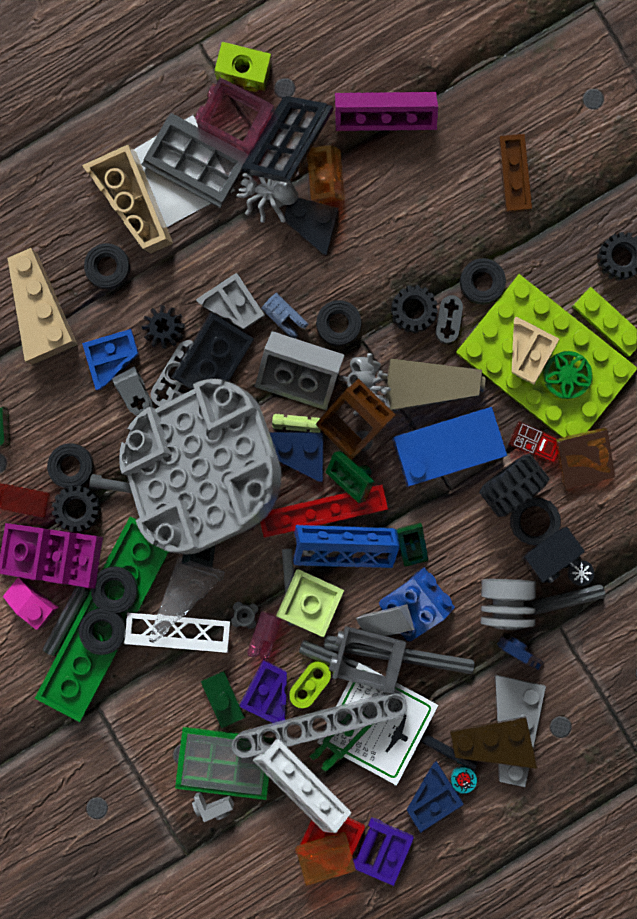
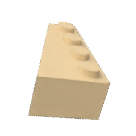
M126 145L82 165L144 250L151 254L173 244L134 149Z
M29 248L9 257L8 264L25 362L33 365L78 345L38 254L32 248Z

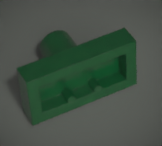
M341 451L333 453L325 473L358 503L365 502L375 482L370 478V467L368 465L357 466Z
M225 670L201 680V684L221 729L245 718V714L240 707V703Z

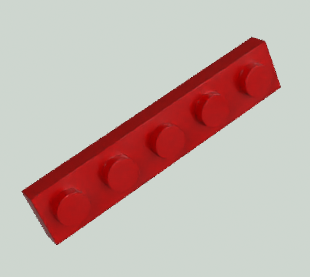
M378 485L371 488L366 501L358 503L348 493H343L270 510L260 523L263 536L266 538L295 531L296 525L318 526L387 510L388 507L383 485Z

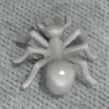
M277 164L274 169L280 170L281 165ZM243 173L242 176L250 178V180L243 179L240 184L246 188H240L239 191L244 194H237L236 196L238 198H246L257 193V195L247 200L248 209L245 214L249 216L253 209L252 203L263 197L258 204L261 223L265 222L264 204L266 201L271 204L281 222L284 223L286 219L279 207L291 205L297 201L298 191L290 182L284 183L268 179L266 183L263 177H259L261 184L258 185L252 175Z
M371 353L367 354V358H352L350 361L352 373L348 377L338 376V379L346 381L348 387L360 379L390 408L388 399L384 398L383 395H377V391H381L382 394L386 395L387 392L391 391V388L375 386L376 383L388 377L386 373L379 371L378 377L375 378L381 363L374 361ZM354 411L353 414L357 416L358 412Z

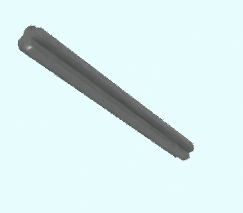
M327 635L324 641V648L339 651L340 647L335 646L337 637ZM355 642L348 644L343 651L344 653L389 660L391 651ZM406 648L402 658L403 663L467 674L473 673L475 665L471 659Z

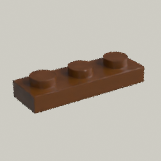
M525 134L499 136L505 213L531 211L532 203Z

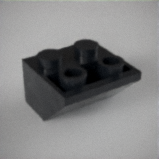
M565 526L521 558L536 582L551 583L561 576L559 572L564 567L572 568L582 561L580 556L585 553V550L569 528Z

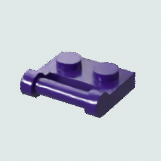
M371 817L368 823L370 828L357 858L353 859L351 866L360 872L394 886L414 837L409 833L385 824L379 819ZM381 832L386 835L372 866L366 863L378 833Z

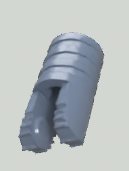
M278 293L271 296L261 308L291 338L296 339L298 333L286 322L289 317L301 328L305 329L309 325Z

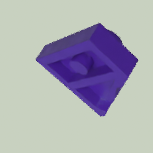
M263 660L240 703V707L272 723L285 720L287 672Z

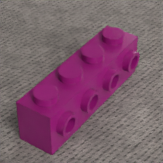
M436 92L335 93V131L437 130L438 102Z

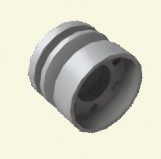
M482 579L481 596L493 599V604L481 606V611L492 612V616H481V624L508 630L535 626L534 618L523 616L524 614L535 613V608L524 606V601L536 599V581Z

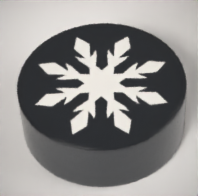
M582 560L572 568L568 567L567 575L573 584L585 586L593 580L594 569L589 562Z

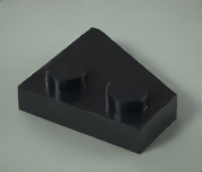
M298 198L295 203L287 205L284 216L286 219L285 223L291 229L298 232L305 241L313 245L320 254L327 256L338 208Z

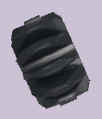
M164 305L160 306V313H157L152 308L150 311L154 316L152 318L144 316V320L150 323L142 326L143 331H150L144 338L147 341L153 339V347H157L160 341L163 349H167V341H170L172 346H176L177 343L173 338L176 336L179 339H183L184 336L177 331L186 328L184 324L179 323L183 319L182 315L174 316L176 310L173 307L168 310L167 314ZM164 322H167L169 330L167 332L163 330V333H160L159 324L162 323L164 325Z

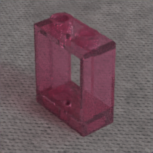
M220 77L217 84L213 83L207 94L209 99L205 106L201 105L196 113L197 126L249 155L273 115L274 105ZM224 94L259 112L244 141L209 124Z

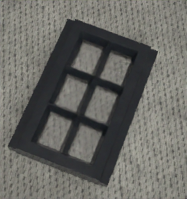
M290 96L283 97L242 165L241 170L249 175L292 183L332 114L333 106L327 103Z

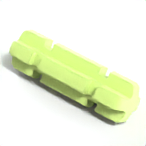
M284 414L273 415L272 427L274 429L286 427V430L306 432L307 429L314 433L321 431L315 425L320 418L311 417L310 420L305 416L287 415V417H284Z

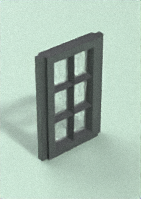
M171 113L141 165L221 209L242 173L241 167L248 154Z

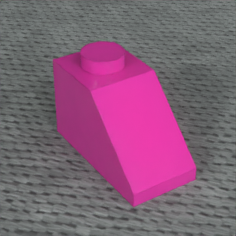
M18 577L3 595V598L14 612L36 630L43 628L59 608L21 577Z

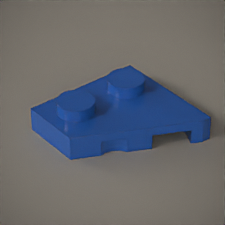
M131 329L82 343L97 391L102 390L113 377L117 376L139 355Z

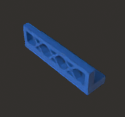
M296 525L294 534L297 547L293 562L294 565L393 568L400 544L395 528ZM303 550L316 552L310 557L302 556ZM332 551H339L341 553L336 557L327 556ZM357 552L365 553V555H363L360 558L352 557V555ZM381 553H389L388 559H377L376 556Z

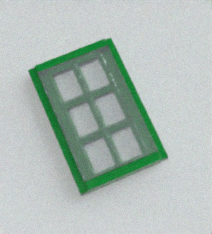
M183 726L175 789L266 800L269 776L253 761L256 755L241 758L234 753L232 743L239 733ZM263 736L266 743H274L273 737ZM239 739L238 745L242 750L251 749L252 744L249 739Z

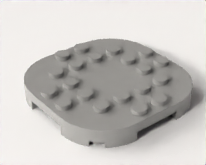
M208 379L193 384V390L156 409L148 407L131 422L127 428L130 429L126 442L121 443L119 454L121 473L128 477L140 517L136 520L138 528L150 543L166 551L178 554H193L212 547L258 524L270 512L277 500L281 486V468L260 406L247 391L224 380Z

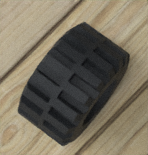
M526 454L487 481L481 487L479 493L497 517H503L538 494L548 484L550 478L532 454Z

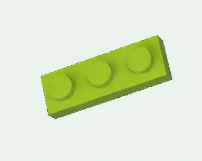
M589 287L572 307L626 357H629L637 349V328L592 287Z

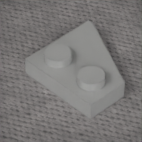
M237 273L196 299L199 305L243 330L265 317Z

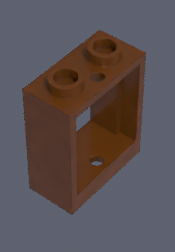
M358 379L345 390L315 425L352 460L395 414ZM346 402L373 427L363 440L336 415V412Z

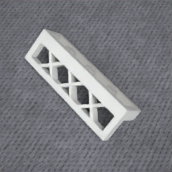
M127 613L124 644L229 653L230 621ZM133 619H143L150 628L142 635L132 634ZM148 620H157V622L152 625ZM163 621L170 622L175 629L167 637H162L155 629ZM174 622H180L183 624L177 627ZM188 623L195 624L201 631L193 639H187L180 631ZM199 624L209 626L203 630ZM214 625L224 626L223 642L212 641L206 632ZM153 631L156 636H151L147 634ZM179 633L182 638H174L173 636ZM202 635H204L207 640H197V639H199Z
M275 740L264 754H258L253 758V761L324 832L336 833L351 814V811L280 740Z

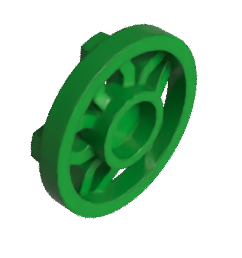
M573 351L560 352L547 362L543 373L544 383L547 389L556 397L573 399L581 396L589 388L592 381V369L589 362L581 354ZM563 356H573L575 359L569 365L568 360ZM558 358L564 362V366L561 367L559 365ZM580 360V366L576 369L574 364ZM554 361L555 368L558 371L548 374L549 368ZM583 366L586 368L587 377L583 373H578L582 370ZM557 375L558 380H549L550 377ZM578 377L584 379L586 383L578 382ZM561 383V393L556 391L551 384ZM573 384L583 387L578 393L572 394L574 390ZM565 386H570L569 392L566 395Z

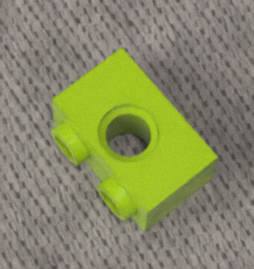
M222 42L214 70L216 79L228 86H233L234 84L242 85L246 90L258 92V90L265 91L272 64L271 54ZM241 65H246L249 67V70L245 73H239L237 68Z

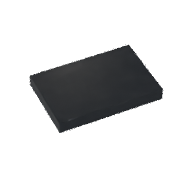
M210 312L171 378L191 390L194 389L193 384L203 380L220 379L229 382L254 338Z

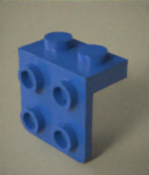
M425 567L417 571L406 583L382 598L379 602L382 610L408 605L414 630L401 633L406 641L414 640L443 621L455 608L451 598L442 591L436 583L435 577Z

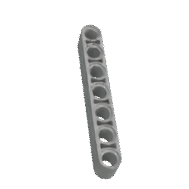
M395 691L394 694L385 693L240 732L233 740L232 749L238 757L247 758L265 753L272 745L266 743L263 739V734L267 731L274 732L277 740H280L288 747L402 716L406 712L407 702L401 693ZM392 698H398L402 701V707L397 711H392L388 708L387 704ZM369 704L374 705L378 710L377 714L370 718L366 717L362 712L363 708ZM342 711H347L352 715V721L348 724H342L338 720V714ZM316 718H323L327 722L326 729L322 731L316 730L313 726V721ZM296 724L301 727L302 734L299 737H292L288 732V727ZM239 739H249L252 744L251 749L242 750L238 745Z

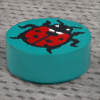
M459 766L451 773V784L457 792L469 793L475 788L477 777L470 768Z

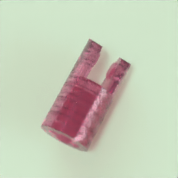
M261 611L247 653L249 657H257L259 655L263 660L269 659L282 622L281 618L275 614Z

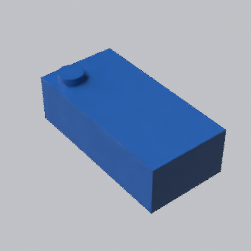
M492 407L392 438L407 487L507 456Z

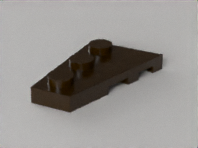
M526 716L450 730L455 758L537 769Z

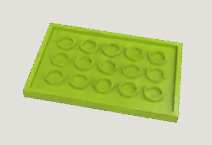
M518 274L456 351L459 357L474 369L482 370L484 377L563 440L584 436L637 370L635 365L520 274ZM515 317L560 339L550 358L564 351H573L586 358L592 369V381L585 393L573 399L556 397L547 389L544 383V369L535 385L512 374ZM563 356L568 360L569 365L575 359L573 356ZM558 358L559 365L561 367L564 366V362ZM579 360L574 364L576 369L579 368L581 361ZM554 361L549 368L548 374L558 371L555 368ZM583 366L582 370L578 373H583L587 377L586 368ZM557 375L550 377L549 380H558ZM578 377V382L586 383L584 379ZM561 383L551 384L556 391L561 393ZM573 384L574 390L572 394L578 393L583 387ZM565 386L566 395L569 392L570 386Z

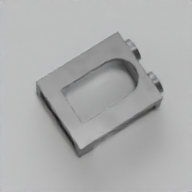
M345 626L344 631L339 630L335 646L340 647L338 656H332L329 671L333 672L332 678L344 679L394 694L406 642ZM355 642L391 651L386 675L383 676L348 666L342 658L344 648L348 644Z

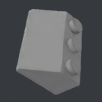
M272 331L264 348L255 387L327 410L344 354Z

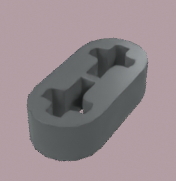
M454 295L445 297L439 306L435 336L443 344L454 342L459 334L463 304ZM450 301H453L454 306L458 307V310H454L452 317L449 318L447 317L448 309L444 308V305H448ZM446 322H451L450 331L454 332V335H450L446 339L444 334L440 333V330L445 329Z

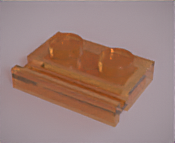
M345 832L305 843L295 848L306 886L356 871Z

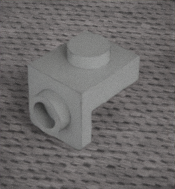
M202 792L196 793L194 796L195 801L192 802L196 815L198 817L202 816L204 822L215 817L216 820H221L229 816L234 806L231 795L206 804Z

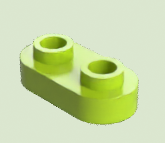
M314 661L304 670L290 690L289 696L294 706L307 708L315 701L331 678V671H329L327 664ZM320 669L323 672V676L316 678L313 672ZM299 690H305L307 696L300 698L297 693Z

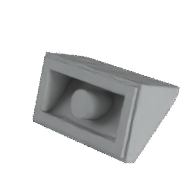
M408 605L376 611L356 618L363 631L383 636L414 630Z

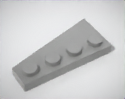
M494 674L497 721L526 716L532 746L534 747L546 686ZM498 764L500 782L522 787L526 786L529 768Z

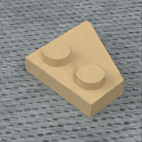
M515 317L512 374L535 385L560 339Z

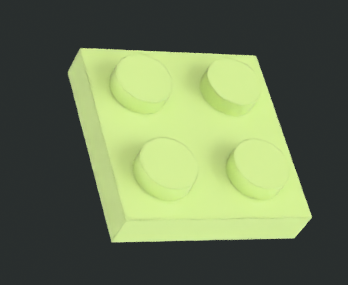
M297 569L276 616L324 637L344 590Z

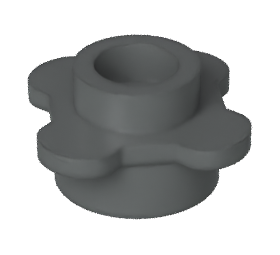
M236 602L233 606L235 613L231 619L232 625L235 627L247 626L248 629L254 628L256 626L255 614L258 612L257 605H243L241 602ZM243 613L247 614L246 618L242 616Z

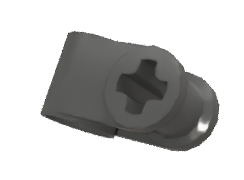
M136 367L112 378L127 408L134 415L138 416L148 407L153 408V402ZM139 399L144 402L142 404V410H139L136 407L138 405L137 401Z

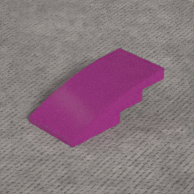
M5 523L0 553V574L95 588L103 537Z

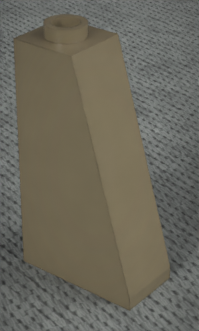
M390 359L386 387H390L391 391L387 392L385 398L389 401V409L391 411L475 398L479 396V392L484 391L485 377L481 376L482 370Z

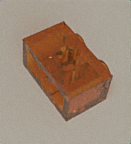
M332 145L311 148L307 155L311 200L321 204L345 200L341 150Z

